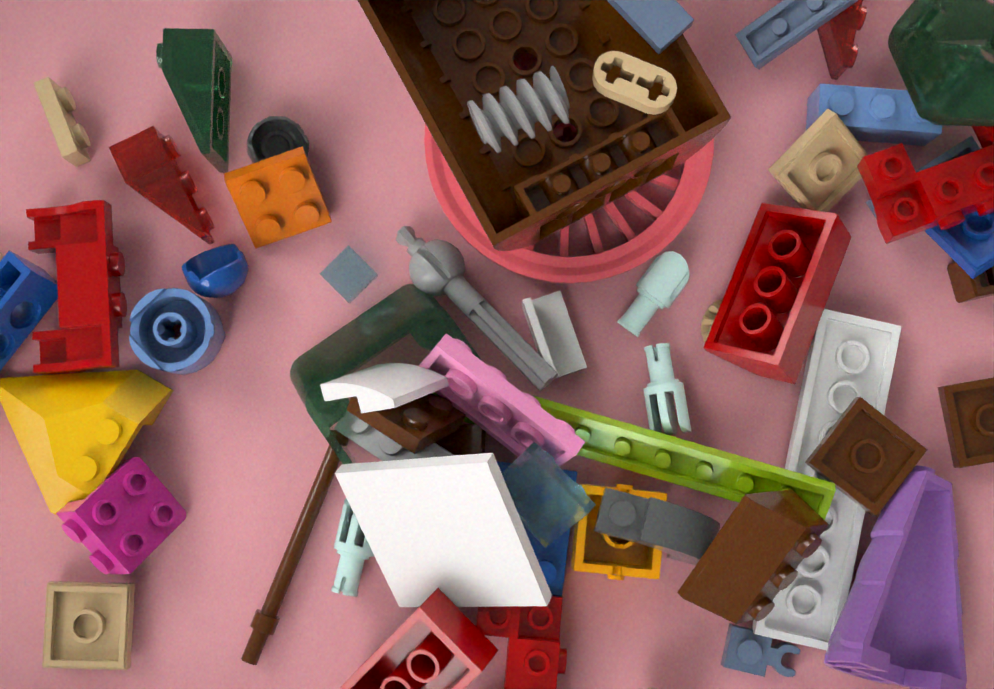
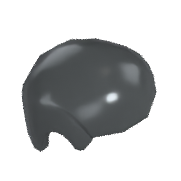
M269 116L258 122L250 131L247 139V153L252 163L302 146L307 156L309 152V140L300 125L283 116Z

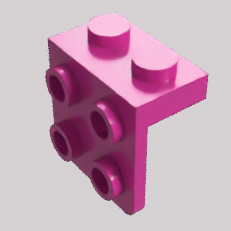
M139 457L129 458L84 500L68 502L56 513L64 522L61 527L65 534L76 543L82 542L92 553L89 556L92 564L102 573H109L110 575L131 574L186 518L185 509Z

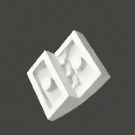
M385 363L359 370L320 384L324 401L357 396L361 413L396 408L445 388L449 384L447 377L430 369L412 364Z

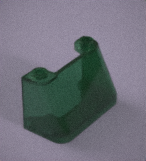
M915 0L893 26L888 38V48L918 115L934 125L994 126V4L988 0Z

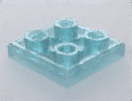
M535 442L502 472L522 524L545 548L585 517L596 505L586 495L583 487L574 482L556 464L554 458L548 452L542 450Z

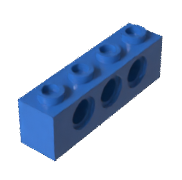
M10 250L0 261V371L58 299L57 281L41 267Z

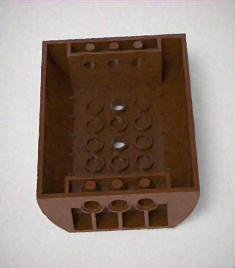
M358 0L494 249L498 251H511L531 246L678 167L710 142L731 119L729 112L683 34L662 53L658 54L607 0ZM609 51H619L671 73L676 80L677 92L670 108L661 114H647L599 93L594 87L592 80L595 62L599 56ZM528 52L536 57L537 64L531 70L523 71L514 65V58L520 53ZM613 65L610 71L602 69V71L607 73L606 81L613 84L617 78L632 82L620 76L621 68ZM554 66L562 80L570 105L568 109L569 123L576 128L577 136L569 142L558 140L554 136L553 130L558 124L563 122L555 114L552 115V130L547 131L538 121L535 123V137L532 139L522 128L519 129L518 145L514 146L506 136L501 137L502 151L499 153L489 143L484 144L472 120L467 101L473 100L483 110L482 97L484 94L490 93L499 103L500 87L507 86L516 95L517 80L525 79L533 88L534 73L541 71L550 80V68ZM655 82L651 88L637 84L649 90L648 98L650 100L656 101L659 95L667 97V95L661 92L663 85Z

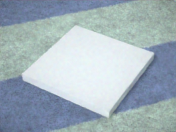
M493 453L342 464L335 472L399 607H420L437 588L457 607L548 605L552 597L551 591Z

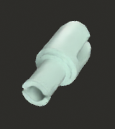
M674 251L662 253L652 262L637 282L636 286L638 289L636 291L639 293L621 319L617 321V323L636 337L640 335V332L658 308L662 310L664 307L669 309L688 283L690 271L686 260L681 254Z
M670 343L656 344V347H653V345L644 347L650 383L643 389L649 429L661 433L662 424L665 434H676L678 417L681 431L683 433L691 432L684 383L674 378Z
M346 498L333 547L340 554V559L331 591L338 594L341 591L343 592L342 595L356 597L358 596L364 561L374 557V554Z

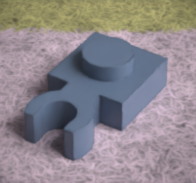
M729 623L721 665L725 668L765 677L767 665H770L782 676L793 677L796 671L790 667L782 666L781 658L788 652L799 655L800 649L788 642H781L771 646L773 638L754 634L751 628Z

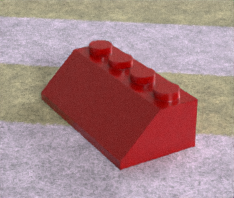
M761 203L703 347L707 352L755 375L796 384L851 240V235L838 214Z

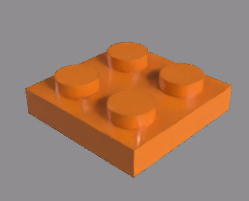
M303 146L224 173L226 186L255 249L332 222L330 212Z

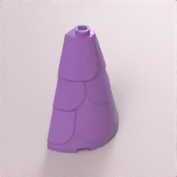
M915 466L882 508L870 533L872 541L860 561L856 579L828 641L824 664L837 671L887 685L889 683L910 687V689H966L967 674L961 618L963 612L957 564L959 550L952 483L935 475V470L932 468Z

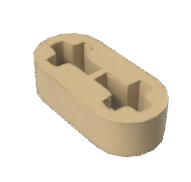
M619 51L606 52L599 56L595 62L592 76L593 85L605 97L652 115L661 114L672 105L677 92V84L672 74L665 69ZM613 65L621 68L620 76L632 82L617 78L613 84L606 81L607 73L602 71V69L610 71ZM655 82L663 85L661 92L667 95V97L659 95L656 101L650 100L648 98L649 90L637 84L651 88Z

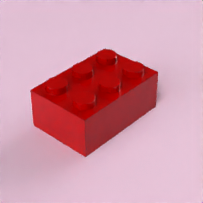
M437 588L340 688L465 689L482 673L498 652V648Z

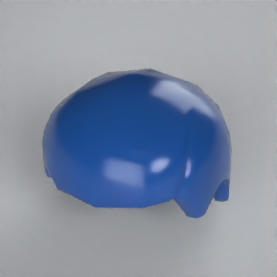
M235 244L219 246L204 251L182 265V271L189 287L198 295L208 298H222L233 294L244 284L249 271L243 252L239 251Z

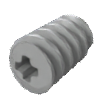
M554 66L550 68V80L541 71L534 73L533 88L525 79L517 80L516 95L507 86L500 87L499 103L490 93L484 94L482 97L483 110L473 100L467 101L469 112L484 144L489 143L497 153L502 151L501 137L506 136L514 146L518 145V130L521 128L531 139L534 138L535 123L538 121L547 131H551L552 115L556 114L564 124L569 123L568 109L570 105L562 80Z

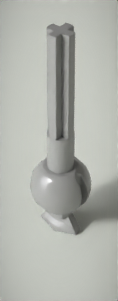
M403 226L398 230L396 241L400 245L407 246V252L412 256L409 263V273L415 287L427 295L437 297L447 295L539 391L548 387L558 373L463 277L466 268L464 257L459 249L447 241L438 239L426 243L422 238L415 237V230L411 226Z

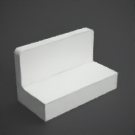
M561 291L531 300V297L523 299L521 306L537 352L558 373L554 379L586 369L587 365Z

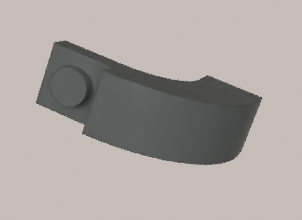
M606 487L603 491L594 531L643 544L666 552L667 558L696 565L719 533L720 523L704 514L652 497L647 499Z

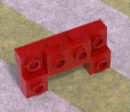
M994 110L980 114L971 124L982 149L919 172L915 171L903 143L862 158L857 168L871 197L878 228L886 244L937 225L940 226L941 230L949 229L965 221V215L976 211L979 216L994 212Z
M93 200L58 207L26 209L27 218L34 221L35 241L28 242V250L37 254L56 253L59 327L63 328L61 330L32 332V340L39 341L40 364L33 365V373L44 375L120 367L118 328H123L122 317L127 315V300L120 287V276L125 274L124 256L122 252H119V248L113 245L112 205L105 200Z
M552 595L547 606L478 607L476 627L485 636L508 638L504 689L557 688L558 674H565L567 664V648H560L559 640L563 596Z

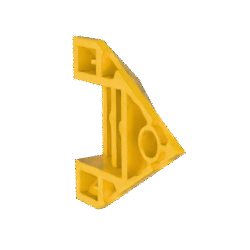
M137 369L0 378L1 405L48 508L55 515L68 502L84 500L115 472L141 427L154 424L174 391Z

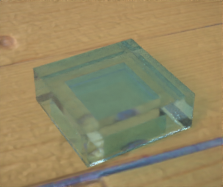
M349 245L320 273L349 304L378 276Z

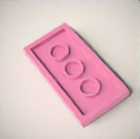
M447 333L419 364V367L430 369L447 377L449 386L435 391V393L449 400L453 407L466 414V417L543 477L576 456L585 443L584 440L575 434L574 429L568 423L554 418L541 408V404L535 397L518 390L507 381L503 372L496 367L486 365L473 354L471 348L459 339H453Z

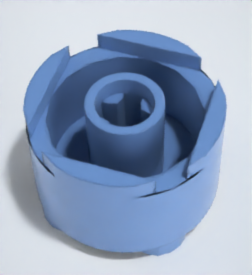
M163 288L148 293L135 305L129 320L131 322L129 341L136 356L152 368L173 374H191L208 366L219 353L225 339L223 324L216 309L205 299L184 289ZM176 324L182 326L180 328L181 336L178 339L173 338L175 331L172 328Z

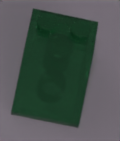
M163 28V43H158L156 48L158 67L162 68V72L201 154L220 173L228 172L232 56L214 29Z

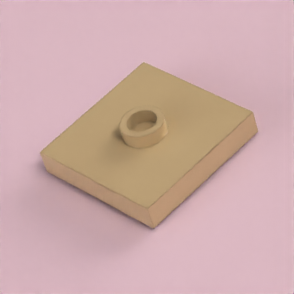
M827 108L768 171L800 208L828 212L862 178L857 165L868 153L839 116Z
M47 582L42 668L127 670L131 668L135 583Z

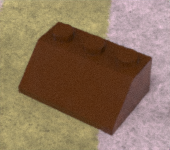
M793 490L745 494L677 593L683 599L735 624L751 620L760 621L773 610L775 606L773 599L778 592L787 588L798 575L796 568L801 561L812 555L819 548L822 542L820 536L829 524Z

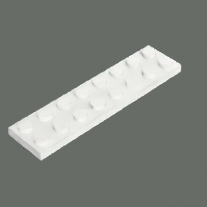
M824 309L808 351L785 469L827 481L808 466L805 461L854 398H863L883 415L885 414L902 326ZM836 487V492L825 518L829 525L820 536L822 539L821 545L812 555L804 558L796 568L798 571L796 579L787 588L780 590L773 599L775 603L773 610L760 621L753 620L752 630L754 634L827 651L828 641L849 595L865 515L863 508Z

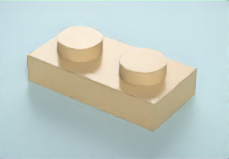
M49 77L34 82L33 84L62 158L75 167L90 162L91 160L86 149L91 146L90 140L84 127L80 123L76 124L72 111L76 110V104L67 87L61 88Z

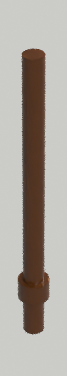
M337 430L334 431L262 609L256 610L250 627L253 628V631L241 657V660L248 664L257 665L268 636L274 635L280 620L277 616L348 443L349 438Z

